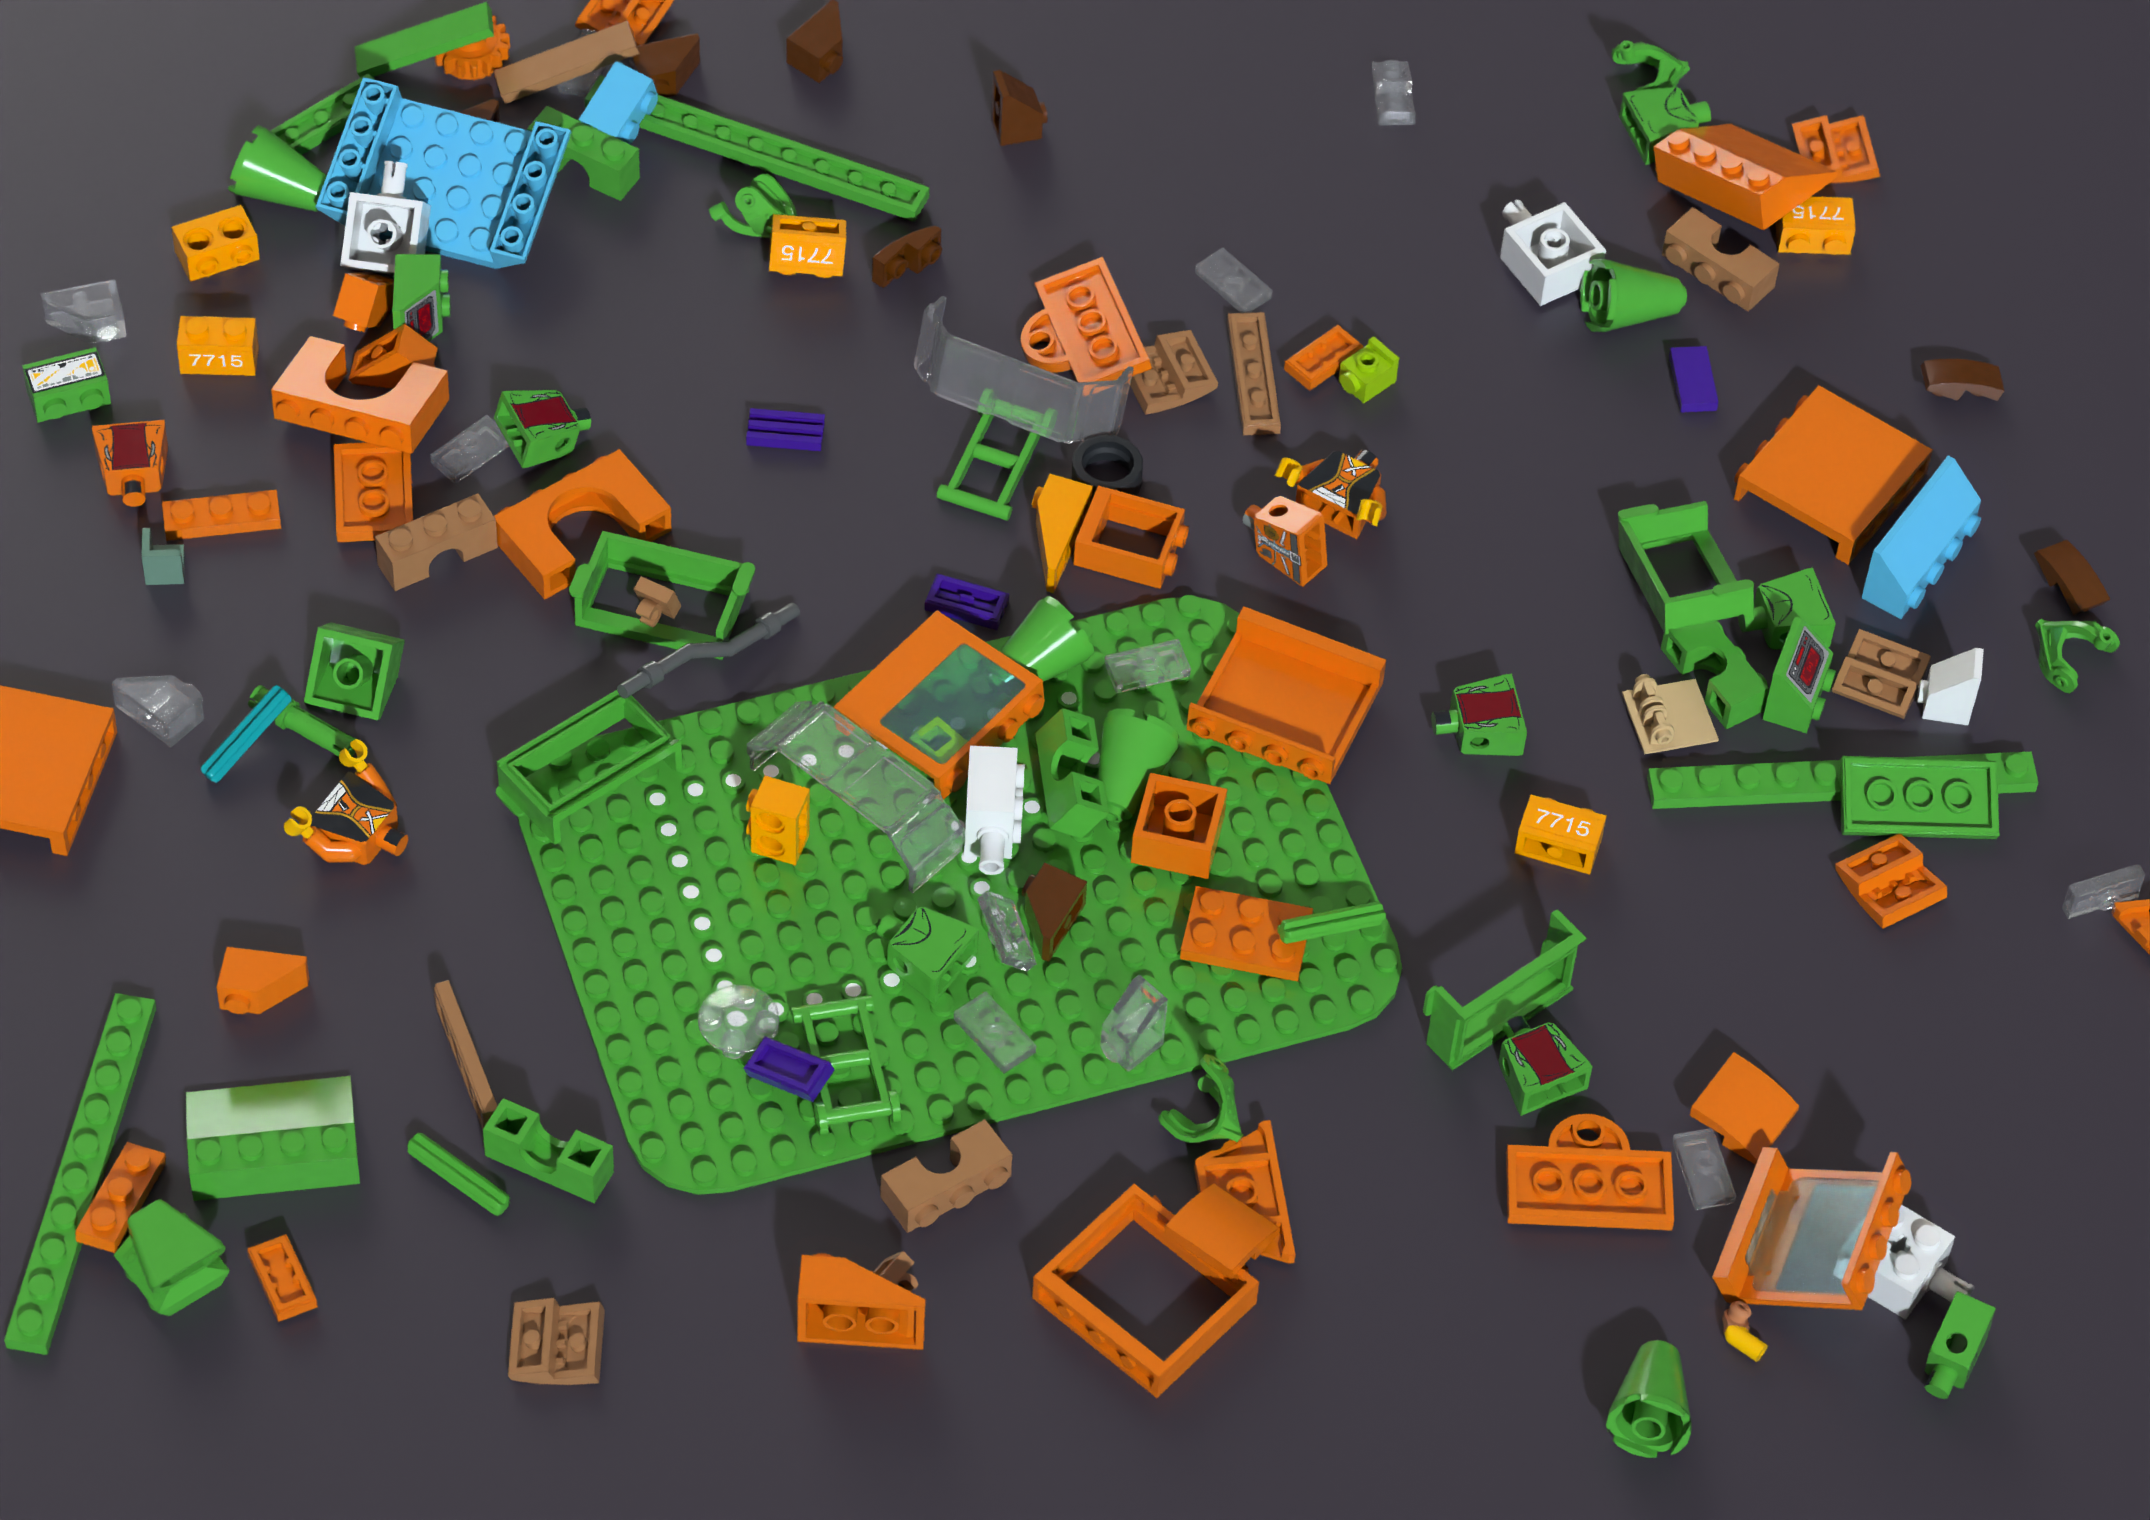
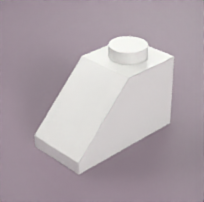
M1974 648L1931 665L1927 680L1920 679L1917 702L1923 703L1922 719L1968 726L1981 682L1984 649Z

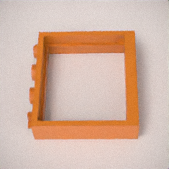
M1134 1183L1034 1276L1032 1298L1153 1396L1158 1398L1257 1303L1259 1281L1248 1273V1268L1245 1266L1230 1279L1164 1234L1165 1225L1174 1217V1214L1162 1205L1156 1195L1151 1197ZM1133 1220L1231 1297L1165 1361L1160 1359L1066 1283Z

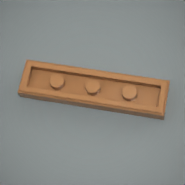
M627 20L494 70L501 97L504 103L507 104L611 65L615 61L619 62L637 55L639 51L631 26Z
M1265 313L1228 314L1227 325L1243 436L1280 434L1281 423Z
M449 980L436 983L434 987L435 1008L483 1130L497 1108V1104Z

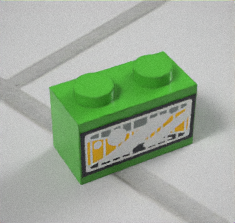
M96 347L22 365L26 391L37 422L58 419L62 416L93 410L111 404L108 379Z

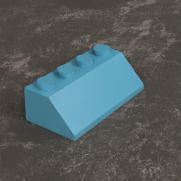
M1946 457L1873 551L1862 599L1899 619L1903 618L1910 607L1916 609L1925 595L1926 586L1929 583L1932 585L1936 584L1944 570L1943 564L1947 559L1953 561L1962 547L1963 538L1966 535L1972 537L1981 522V517L1977 515L1981 499L1954 458Z

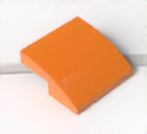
M590 0L577 18L575 27L588 34H593L628 20L637 46L644 45L674 0Z
M1827 115L1792 124L1800 155L1837 171L1838 177L1829 184L1857 182L1880 177L1864 115L1830 124Z
M1896 834L1835 864L1837 873L1850 893L1882 929L1947 898V885L1923 865V853L1901 834Z
M1733 1052L1692 1105L1689 1116L1723 1135V1146L1756 1165L1762 1148H1770L1799 1110V1105L1772 1078Z
M1212 1184L1192 1198L1165 1225L1164 1234L1232 1279L1250 1258L1256 1260L1280 1233V1228L1217 1185Z

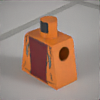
M165 420L92 426L95 453L107 494L111 496L122 495L125 505L137 507L146 501L145 493L158 492L162 489L168 453Z

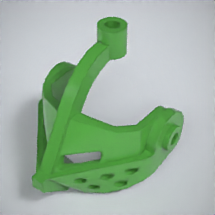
M1628 40L1623 41L1612 51V58L1617 64L1644 63L1654 66L1659 70L1658 77L1654 83L1639 87L1634 91L1676 87L1680 78L1690 70L1687 61H1680L1663 49L1643 42L1634 44Z
M769 174L756 176L752 180L751 186L743 187L735 196L736 206L749 225L736 220L729 213V209L724 202L709 208L710 215L715 221L722 219L725 225L733 231L743 235L771 238L773 214L797 216L795 206L788 194L774 177Z
M2041 618L2035 624L2040 637V669L2050 683L2065 693L2073 692L2078 686L2077 672L2062 658V646L2065 639H2084L2094 644L2098 650L2108 653L2116 651L2120 645L2119 638L2114 631L2108 627L2100 626L2097 622L2093 621L2054 622Z
M1206 1054L1200 1060V1064L1207 1074L1198 1080V1088L1202 1092H1209L1219 1104L1220 1111L1217 1118L1207 1123L1194 1124L1179 1111L1171 1109L1170 1111H1162L1158 1116V1120L1174 1137L1189 1143L1213 1139H1231L1238 1142L1243 1134L1240 1130L1235 1104L1233 1079L1228 1075V1068L1223 1062L1212 1055Z

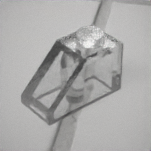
M115 279L41 293L44 317L47 324L88 343L127 337L124 313Z
M174 675L116 678L112 682L115 706L169 747L174 746L204 720L203 697L194 685L190 683L185 684Z
M1137 975L1131 981L1102 1024L1100 1047L1104 1055L1111 1062H1118L1128 1072L1164 1043L1168 999L1141 975Z

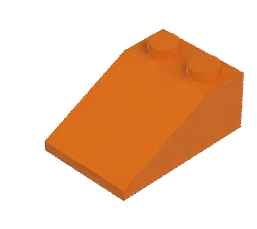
M826 1253L802 1255L798 1289L797 1342L923 1350L926 1299L844 1257H833Z

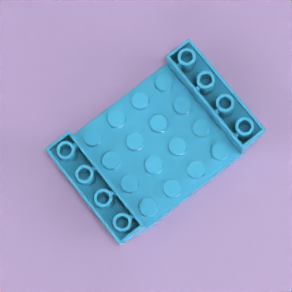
M363 77L316 208L346 226L350 192L369 195L381 193L385 168L384 161L406 163L408 168L406 169L403 197H406L408 200L423 201L431 205L425 251L494 269L526 263L570 139L571 130L536 121L533 130L529 131L403 99L397 85ZM387 229L386 233H380L379 239H391L393 233Z

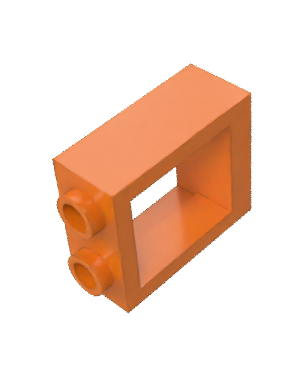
M1098 485L1075 540L1074 565L1161 589L1166 575L1172 576L1178 560V554H1175L1177 547L1184 548L1188 537L1189 526L1184 525L1185 509ZM1110 520L1167 536L1158 560L1100 544L1099 541L1107 521Z

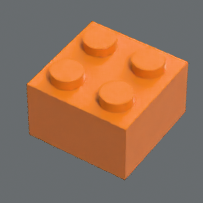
M1150 773L1133 833L1131 863L1208 879L1225 817L1228 789Z

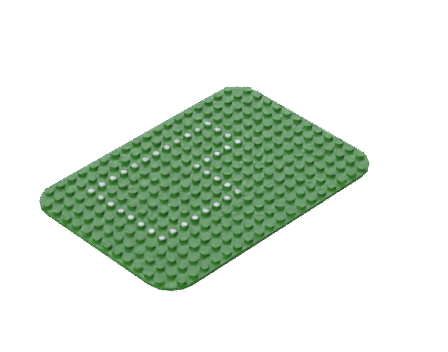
M1185 595L1183 597L1156 600L1071 621L1077 631L1083 628L1093 644L1094 655L1088 661L1043 682L1045 704L1040 713L1034 718H1029L1018 728L1012 740L1007 743L1004 742L1000 746L1018 748L1017 764H1025L1021 843H1013L1012 859L1004 858V870L996 875L985 874L979 870L980 857L964 856L968 777L958 791H952L941 802L935 796L933 778L859 728L848 738L836 731L833 706L873 669L657 721L674 739L681 740L682 757L686 761V767L681 771H675L663 759L561 820V842L556 845L527 815L518 817L519 827L627 1144L642 1169L667 1187L697 1195L733 1192L962 1132L984 1119L989 1124L1203 1069L1200 1060L1206 1054L1212 1055L1221 1062L1226 1063L1348 1031L1376 1018L1394 999L1402 973L1398 943L1387 918L1382 921L1381 925L1308 939L1298 982L1180 959L1182 942L1196 886L1313 908V914L1379 902L1327 783L1309 779L1291 769L1272 765L1267 760L1246 752H1238L1228 745L1212 739L1201 738L1195 733L1186 730L1189 705L1191 702L1197 704L1236 633L1237 618L1240 613L1221 602L1194 595ZM1011 636L987 641L986 643L1000 651ZM966 646L958 648L893 709L880 724L909 743V740L919 728L928 726L938 718L963 740L968 742L1013 698H1008L1005 695L998 697L989 688L985 679L989 677L986 668L991 662ZM1062 708L1094 718L1099 750L1087 762L1083 775L1097 779L1103 722L1109 711L1114 709L1136 710L1133 717L1146 720L1147 715L1150 714L1172 726L1179 734L1177 740L1179 741L1178 748L1160 775L1228 789L1225 817L1209 878L1205 879L1131 863L1133 833L1141 804L1131 819L1122 820L1120 823H1113L1102 819L1082 839L1049 829L1035 733ZM634 727L594 736L527 776L526 779L549 804H552L650 744ZM765 775L810 789L809 837L796 866L751 852V836L746 834L751 813L746 811V804L753 788L759 789ZM1044 863L1087 881L1086 904L1049 962L1041 959L1025 916L1026 897L1022 896L1023 887L1031 874L1037 875ZM926 907L979 929L978 952L935 1004L888 966L887 954L890 941L877 934L878 926L885 915L891 914L906 922L917 908ZM872 995L874 1011H869L868 1016L887 1091L896 1089L899 1097L901 1122L892 1123L890 1115L828 1125V1134L819 1135L814 1111V1102H820L819 1094L814 1102L808 1101L749 1077L743 1068L765 1036L809 1054L802 1023H793L791 1007ZM858 1014L812 1021L820 1056L866 1049ZM870 1065L834 1070L826 1082L832 1108L879 1100Z

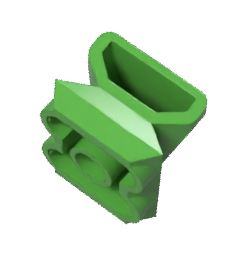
M162 1199L154 1201L129 1217L127 1224L130 1236L114 1253V1257L124 1268L126 1277L141 1290L147 1299L149 1307L158 1314L167 1316L173 1315L220 1287L230 1272L219 1257L226 1248L221 1240L189 1219L185 1213L179 1212Z

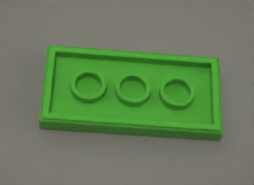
M1842 756L1840 759L1842 835L1894 836L1901 834L1904 837L1997 839L1999 837L1997 760Z

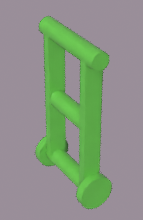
M987 386L981 396L978 407V415L982 417L948 486L943 484L939 486L937 498L1008 521L1012 513V507L1008 506L1010 499L1041 435L1046 437L1052 435L1059 410L1050 406L1045 413L995 397L996 389ZM995 413L1034 425L1019 456L981 444ZM974 458L1012 470L997 502L959 490Z
M872 995L791 1007L793 1023H802L809 1054L830 1062L834 1070L870 1065L879 1099L878 1101L832 1108L826 1083L819 1093L820 1102H814L815 1119L819 1135L828 1134V1125L890 1115L892 1123L901 1122L899 1097L896 1089L887 1091L868 1016L869 1011H874ZM858 1014L866 1049L820 1056L812 1021Z

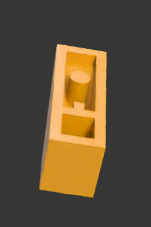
M1049 474L1044 487H1037L1032 501V508L1037 509L1036 529L1046 591L1054 593L1075 547V540L1092 501L1093 486Z

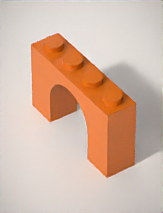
M313 336L308 338L271 389L274 419L410 454L414 452L450 400L448 371L415 362L411 364L396 387L382 396L363 400L342 397L334 393V391L347 374L345 345Z
M620 449L607 456L597 458L592 464L575 473L567 474L560 481L545 489L535 491L530 497L513 506L505 507L498 514L494 515L498 546L544 600L569 587L576 573L575 558L551 531L554 525L565 516L580 511L600 512L616 520L630 537L649 542L672 531L670 505Z

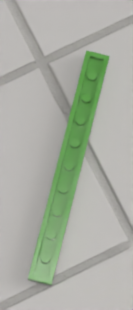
M600 75L585 97V109L603 82L604 76ZM658 95V101L654 110L650 114H645L639 124L640 128L914 222L929 198L930 187Z
M2032 751L1897 757L1997 760L1998 794L2036 792L2039 783ZM1840 760L1649 768L1647 774L1652 809L1841 801Z
M115 993L4 1339L8 1349L48 1355L82 1247V1243L76 1242L75 1230L101 1187L157 1009L155 999Z

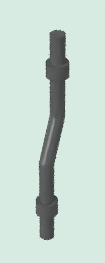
M790 603L775 613L768 612L757 618L752 627L728 641L688 643L657 662L650 661L638 668L636 675L617 686V691L622 698L626 699L643 688L650 689L664 680V675L691 659L731 657L762 638L769 639L779 633L781 626L800 615V609L795 603Z

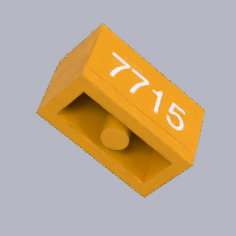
M1811 196L1775 222L1778 252L1850 255L1856 231L1853 198Z
M773 214L769 249V271H777L784 275H793L795 273L814 274L820 278L842 277L846 246V220Z
M180 316L177 338L180 374L256 376L259 350L256 318Z
M1530 795L1518 830L1514 853L1590 875L1603 837L1607 816L1596 813L1591 809L1560 803L1552 798Z

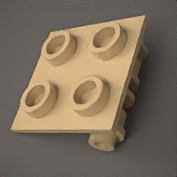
M1642 674L1635 679L1633 690L1622 691L1623 699L1644 755L1718 742V736L1696 679L1657 685L1655 679L1650 678L1648 674Z

